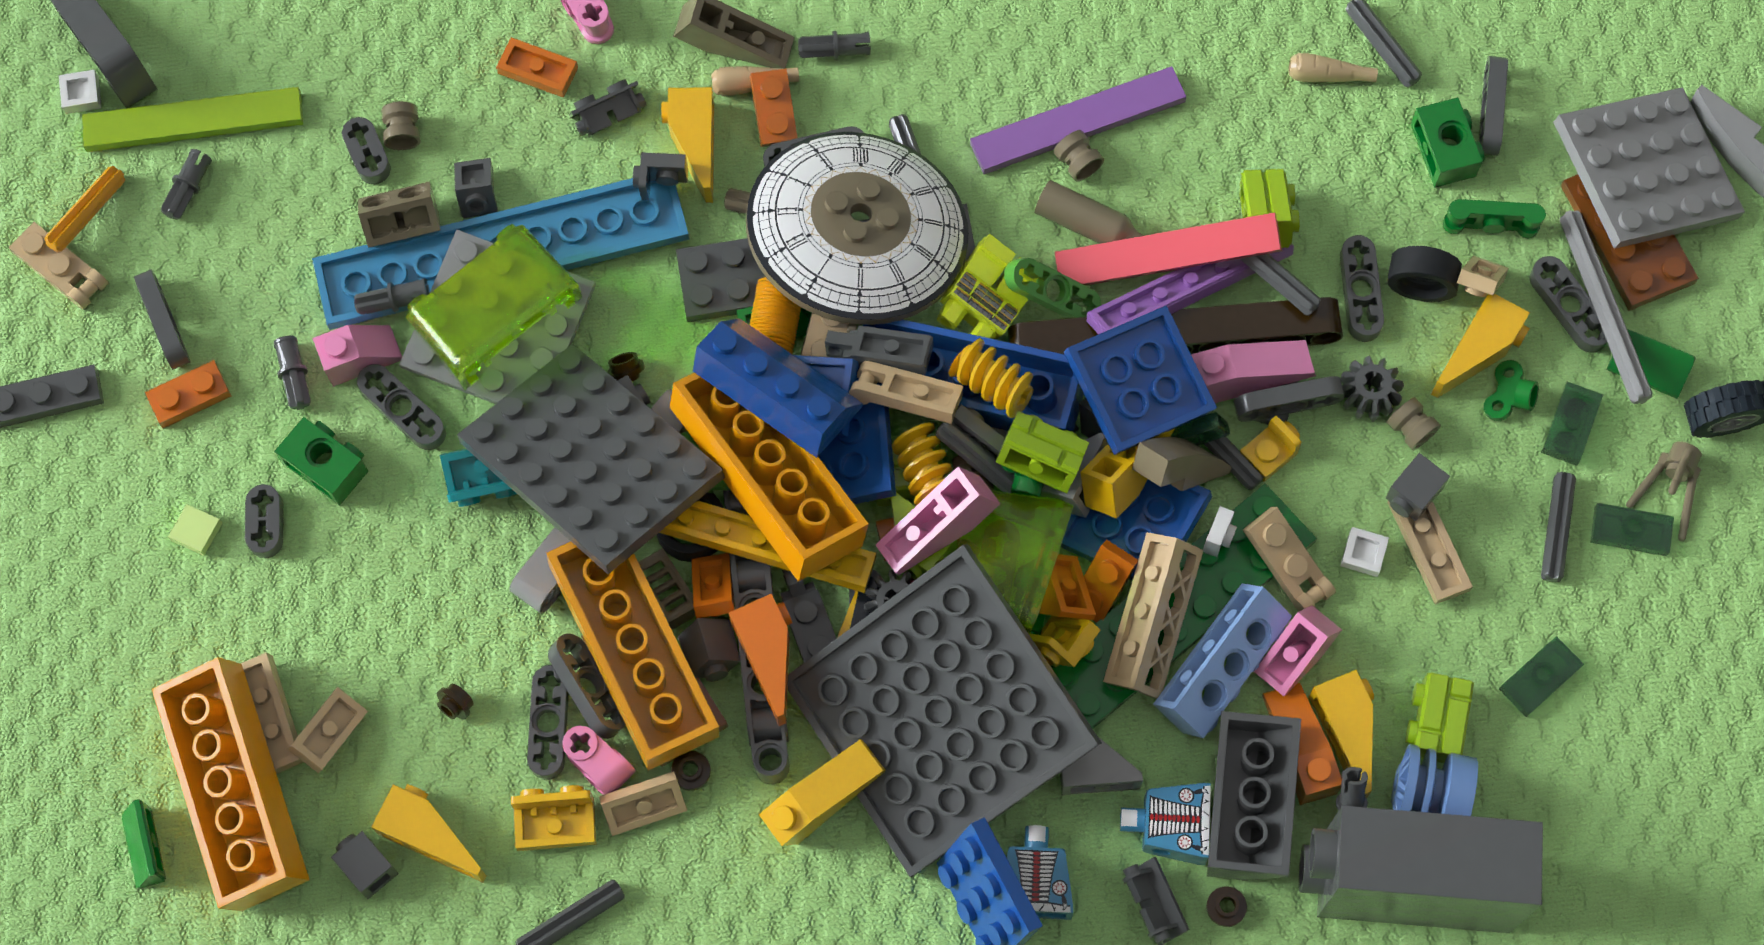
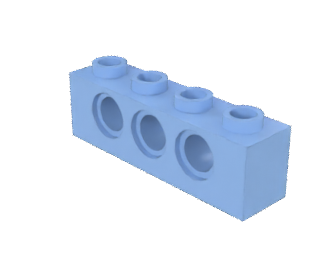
M1242 583L1153 705L1182 733L1204 738L1207 733L1216 727L1221 711H1224L1228 704L1237 698L1241 686L1249 675L1259 667L1260 662L1263 660L1262 657L1273 642L1277 641L1283 633L1284 627L1292 615L1264 587Z

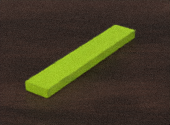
M299 87L82 114L83 146L87 152L303 125L301 91Z

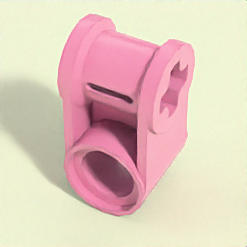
M560 0L568 15L573 18L588 42L602 44L612 37L614 26L604 0Z
M575 726L564 735L562 744L567 758L602 795L617 791L636 772L635 768L616 749L610 747L589 727ZM578 740L581 743L587 742L590 749L586 753L582 750L577 751L574 743Z

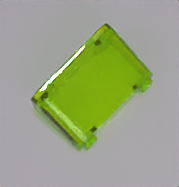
M514 224L505 227L497 235L495 243L427 296L426 294L419 295L407 307L409 310L406 315L408 323L464 391L479 380L475 373L480 370L481 363L486 368L492 364L490 359L548 313L551 316L557 313L555 305L564 304L569 309L583 298L578 283L525 225L516 227Z
M991 490L1001 504L972 531L960 537L955 550L962 545H969L1023 627L1030 634L1046 593L1072 513L1073 504L1056 498Z

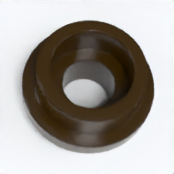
M626 352L609 360L610 368L607 373L617 381L628 375L633 382L640 377L639 373L645 369L643 360L638 359L637 353Z
M452 683L447 688L442 687L437 692L439 699L437 705L447 717L451 719L457 717L464 720L470 715L469 709L474 705L473 700L460 686Z
M689 751L676 757L671 767V772H675L679 787L685 790H697L703 787L711 774L709 761L703 754L696 751ZM688 764H695L698 767V771L693 776H687L683 772L684 767Z
M1224 886L1217 888L1210 894L1206 909L1208 916L1215 924L1222 927H1232L1243 920L1247 911V903L1239 890ZM1224 899L1232 901L1234 911L1230 913L1222 911L1220 902Z

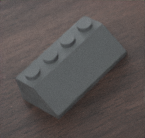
M1221 711L1207 869L1208 877L1246 881L1289 877L1301 729L1300 718Z

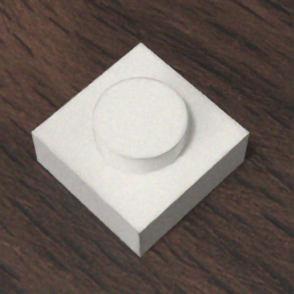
M95 70L59 75L61 107L65 114L102 108L99 76Z
M1219 507L1207 536L1203 552L1217 557L1221 546L1229 548L1237 526L1231 524L1234 511Z
M1352 527L1340 566L1378 577L1389 537Z

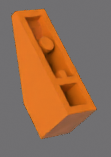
M771 593L729 612V617L778 726L786 724L790 640L787 626L792 624V620L783 602L776 604Z
M1297 683L1285 696H1282L1276 690L1263 693L1262 697L1269 716L1301 719L1296 795L1299 804L1303 805L1337 795L1341 789V774L1332 748L1301 684Z

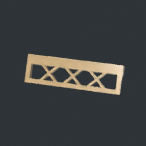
M1146 533L1103 682L1134 690L1157 699L1164 689L1203 554L1202 549L1175 537ZM1183 552L1188 555L1184 569L1181 571L1179 565ZM1174 592L1175 600L1173 607L1170 609L1169 600L1171 593ZM1163 629L1164 638L1162 644L1159 646L1158 638L1160 631ZM1152 667L1153 676L1151 679L1150 686H1146L1145 682L1147 679V675L1149 669Z

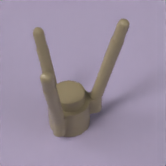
M1686 442L1673 443L1669 453H1661L1657 464L1627 501L1626 506L1632 508L1663 469H1666V475L1672 479L1668 490L1671 495L1676 493L1681 482H1685L1688 479L1678 535L1679 541H1684L1689 527L1696 482L1701 472V469L1697 466L1702 456L1701 451L1694 445Z

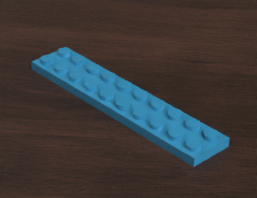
M633 178L443 225L440 226L441 230L370 248L367 245L315 257L312 260L326 324L329 330L423 307L426 302L400 307L397 312L387 309L361 315L356 311L354 296L359 293L387 288V283L392 282L394 285L423 278H426L431 291L456 229L565 271L690 240L676 185L665 186L658 184L656 181H651L649 200H641L639 188L633 187Z

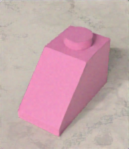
M346 325L312 338L324 371L333 387L357 378L360 371L366 366L377 364L386 367L402 359V354L390 325Z
M1314 606L1307 607L1297 612L1254 672L1282 696H1285L1322 658L1342 629Z

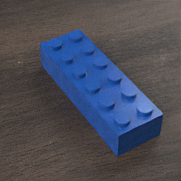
M903 319L886 324L863 325L866 327L931 335L934 347L926 375L924 376L958 385L962 384L958 382L957 376L950 377L948 374L952 362L967 345H971L979 338L983 339L985 343L981 351L982 353L993 346L997 350L994 361L1002 355H1006L1009 358L1006 366L1007 370L1013 364L1018 363L1021 369L1017 377L1020 378L1028 371L1033 374L1030 386L1034 389L1033 395L1022 413L1035 415L1042 419L1043 422L1058 429L1074 431L1079 414V402L1083 400L1084 393L1064 354ZM962 385L963 396L959 406L962 404L964 407L971 408L980 413L985 423L990 427L1009 431L1014 418L1007 416L1006 409H996L993 401L986 402L981 397V393H973L969 385Z

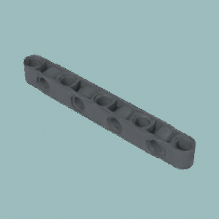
M723 490L725 509L749 515L732 491ZM730 554L735 610L771 593L774 598L771 566ZM738 640L747 731L754 769L757 777L762 782L777 784L787 777L790 767L787 742H789L787 717L786 724L778 726L765 695L754 692L753 687L758 680ZM775 755L782 760V763L776 770L767 771L761 767L762 760L766 756Z

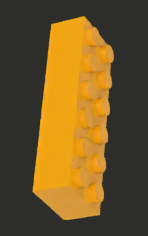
M692 373L673 383L670 409L701 451L723 469L724 482L798 582L863 546L869 523L819 457L816 458L696 373Z
M571 541L546 552L548 564L647 770L649 771L718 738L719 725L635 555L632 554L611 573L607 574Z
M217 657L153 688V696L217 907L219 909L244 911L309 881L306 866L242 664Z

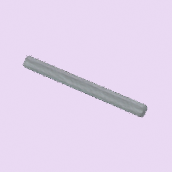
M1569 210L1560 217V224L1630 401L1633 404L1646 403L1652 397V390L1586 224L1578 210Z

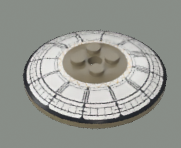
M859 132L827 133L804 139L789 146L775 156L757 177L750 193L746 212V233L751 252L760 270L771 284L789 300L809 312L843 323L860 325L886 324L909 318L926 310L943 297L954 284L963 266L968 248L969 232L965 210L960 197L947 177L932 162L915 150L899 142L873 134ZM863 212L870 220L866 222L854 220L851 214Z

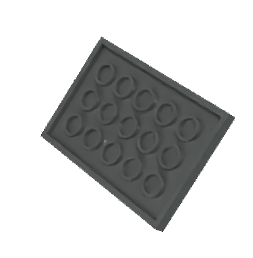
M574 344L567 347L457 434L460 444L607 574L611 573L725 478L723 469Z

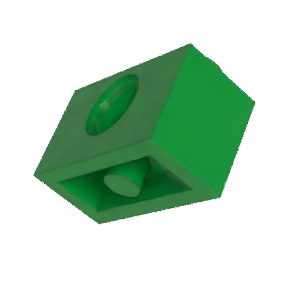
M1459 98L1416 108L1411 126L1434 188L1476 177L1482 162H1484V151L1481 143L1474 140L1471 132L1472 119L1467 109L1462 108ZM1443 138L1453 139L1457 145H1448L1443 141Z
M303 417L274 452L283 465L340 506L369 472L362 460L364 454L349 442L342 445L333 438L336 434L321 421L313 424ZM332 453V457L327 463L316 464V460L320 455Z

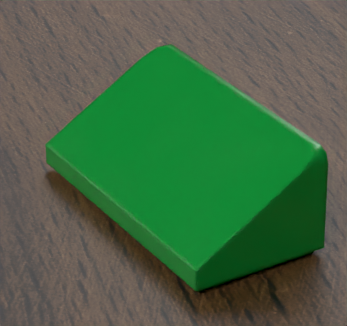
M1627 329L1650 388L1677 399L1696 357ZM1611 356L1606 370L1620 375L1614 358Z
M140 799L133 800L123 812L122 822L135 884L137 888L141 889L165 882L166 876L152 810Z

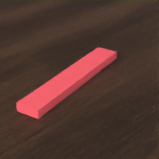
M1274 212L1056 251L1055 258L1058 272L1086 286L1281 252L1282 248L1277 214Z

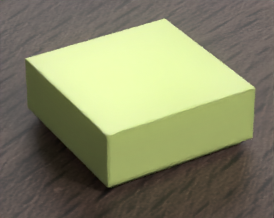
M186 504L168 538L204 556L219 531L222 521Z

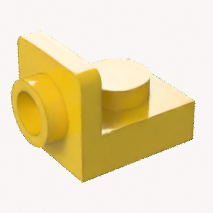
M1274 416L1270 420L1268 427L1244 446L1240 453L1264 477L1263 482H1265L1298 454L1302 442L1299 432L1290 422H1283L1278 416Z

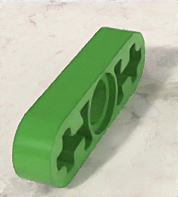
M1032 258L1014 259L1005 268L1004 279L1009 289L1065 318L1087 317V312L1102 306L1101 299L1096 291ZM1024 269V274L1032 279L1038 278L1036 283L1033 281L1022 282L1023 277L1019 275V270ZM1051 280L1056 281L1060 289L1059 296L1055 301L1048 297L1046 291L1047 285ZM1083 299V304L1087 306L1086 311L1082 312L1080 305L1069 302V300Z

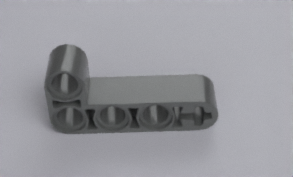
M50 0L126 108L131 107L158 90L129 43L96 0Z

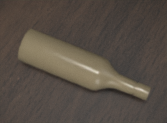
M1052 180L1048 181L1035 208V214L1099 244L1145 236L1134 228L1129 217Z

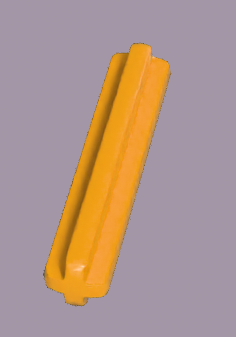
M114 166L108 167L45 236L46 245L55 252H62L125 182L124 173Z

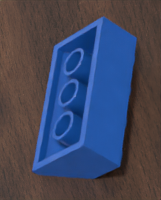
M740 318L720 321L696 348L693 366L694 373L816 458L862 408V402Z

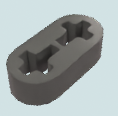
M362 117L352 118L347 121L343 126L342 136L360 178L368 184L382 183L390 175L391 167L373 124L368 119ZM362 130L367 142L366 145L360 146L355 135L356 131ZM370 155L373 156L378 170L371 172L365 158Z
M265 484L252 488L245 500V541L252 553L259 558L275 556L283 545V500L275 488ZM263 496H268L273 503L267 504L266 516L263 517V513L256 503H261ZM263 526H266L267 533L273 538V540L266 542V547H261L255 541L262 538Z

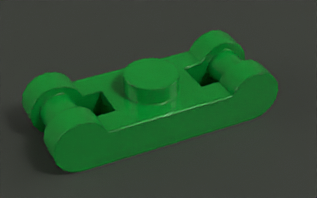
M1457 199L1449 205L1447 214L1443 219V228L1449 234H1459L1464 228L1483 229L1484 232L1491 234L1503 231H1517L1520 236L1529 239L1537 235L1540 226L1545 220L1546 211L1541 205L1536 203Z

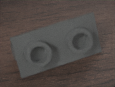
M624 79L607 87L606 89L609 94L596 100L592 94L573 103L576 110L571 111L569 116L570 118L576 115L579 116L580 121L576 122L575 126L580 136L585 134L591 136L611 126L612 123L606 113L608 111H613L618 122L642 112L641 108L647 106L641 93L635 95L632 90L636 88L638 82L635 81L628 85L627 80Z
M1156 857L1139 866L1135 864L1123 870L1126 876L1123 879L1124 884L1127 883L1135 902L1140 903L1142 908L1140 913L1149 931L1148 936L1150 939L1154 938L1156 944L1164 945L1190 930Z

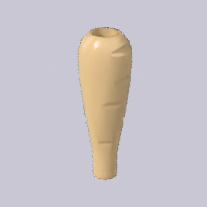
M1297 53L1290 58L1289 75L1295 81L1331 83L1352 81L1376 83L1377 68L1362 67L1321 55Z
M752 66L720 67L711 74L713 92L722 96L752 92L751 73L781 68ZM798 67L787 68L789 83L799 82Z

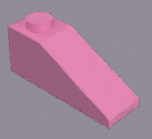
M1306 340L1228 344L1191 354L1215 403L1237 398L1248 392L1278 387L1316 376Z
M957 467L876 544V547L893 571L900 575L972 531L1001 503L979 475Z

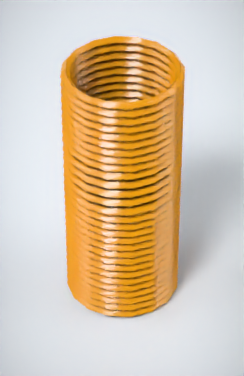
M766 277L760 278L757 281L749 325L792 354L794 352L798 320L802 307L785 297Z

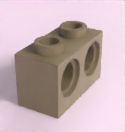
M430 181L358 199V215L368 248L441 230L439 212Z

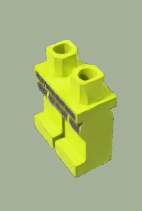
M988 234L978 242L963 265L954 284L940 300L944 305L939 312L937 321L947 329L954 330L963 319L973 326L969 334L995 340L1002 336L1028 301V298L1012 291L1005 283L1003 270L1012 261L1016 253L991 234ZM1024 269L1019 270V275L1023 277L1022 282L1033 281L1036 283L1038 278L1032 279L1024 274ZM1003 272V274L1001 275V277L999 278V280L997 281V283L994 285V287H992L993 284H994V283L996 282V280L998 279V277L1000 276V274Z

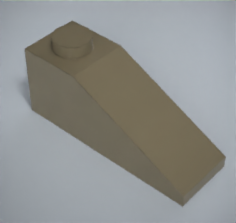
M689 0L682 7L673 37L705 52L781 69L786 68L795 38L718 0Z

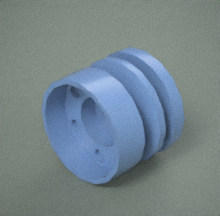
M1409 744L1394 777L1391 794L1393 810L1471 816L1478 779L1477 758L1450 753L1445 760L1443 768L1439 769L1437 768L1435 749L1429 748L1426 751L1422 765H1420V747Z

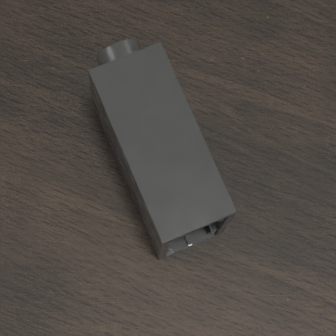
M1342 805L1328 828H1313L1310 845H1302L1299 862V892L1318 894L1317 917L1510 933L1542 905L1543 822Z

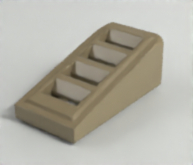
M662 548L638 563L642 571H645L660 561L662 562L664 568L646 577L649 585L667 574L671 577L670 580L652 589L671 630L696 615L693 607V594ZM677 587L678 591L664 599L659 600L657 597L670 588ZM683 597L684 603L668 612L664 607Z

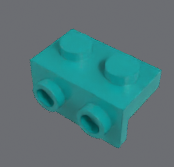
M467 449L440 455L449 503L458 501L459 507L481 502L480 496L495 493L496 499L517 495L515 491Z

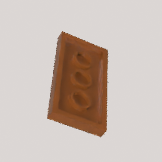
M1577 174L1563 180L1561 188L1573 210H1578L1582 214L1595 250L1628 311L1687 288L1697 282L1699 278L1675 235L1614 249L1579 175Z

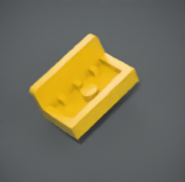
M1051 616L1043 627L1041 635L1028 634L1049 665L1053 667L1058 665L1075 667L1079 660L1086 656L1093 648L1094 639L1100 632V629L1091 620Z
M564 786L560 788V792L544 794L543 789H525L520 792L521 796L511 797V806L514 809L515 848L517 851L596 845L594 797L590 790H584L583 786Z

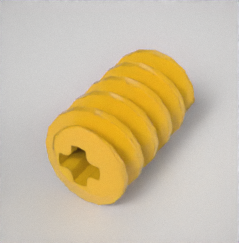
M979 338L971 345H967L956 356L948 374L950 377L957 376L960 384L969 385L973 393H981V397L986 402L993 401L996 409H1006L1007 416L1014 418L1018 411L1022 412L1033 395L1034 389L1030 386L1033 374L1028 371L1020 378L1017 377L1021 366L1015 363L1007 370L1008 356L1002 355L994 361L996 348L993 346L989 347L982 353L985 342Z
M931 422L917 425L897 437L891 446L894 454L898 455L897 462L899 467L904 469L902 474L905 481L910 483L908 486L911 495L916 496L914 499L915 506L945 479V474L952 470L950 463L938 464L940 460L944 459L946 452L942 449L933 451V448L941 441L937 436L927 437L935 429L934 423Z

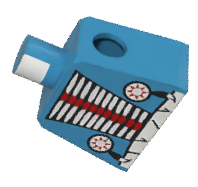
M1211 783L1146 790L1144 809L1121 807L1120 831L1142 832V851L1145 853L1205 866L1209 858Z
M1040 825L1026 826L1025 846L1009 847L1007 860L1039 918L1071 920L1073 916V900L1065 849L1048 848V827Z

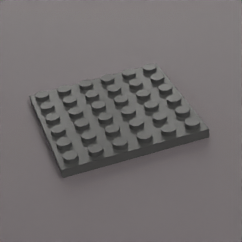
M968 544L962 545L788 674L789 693L832 759L862 739L886 770L863 789L857 797L909 877L915 876L942 857L971 823L984 817L990 823L1102 744Z

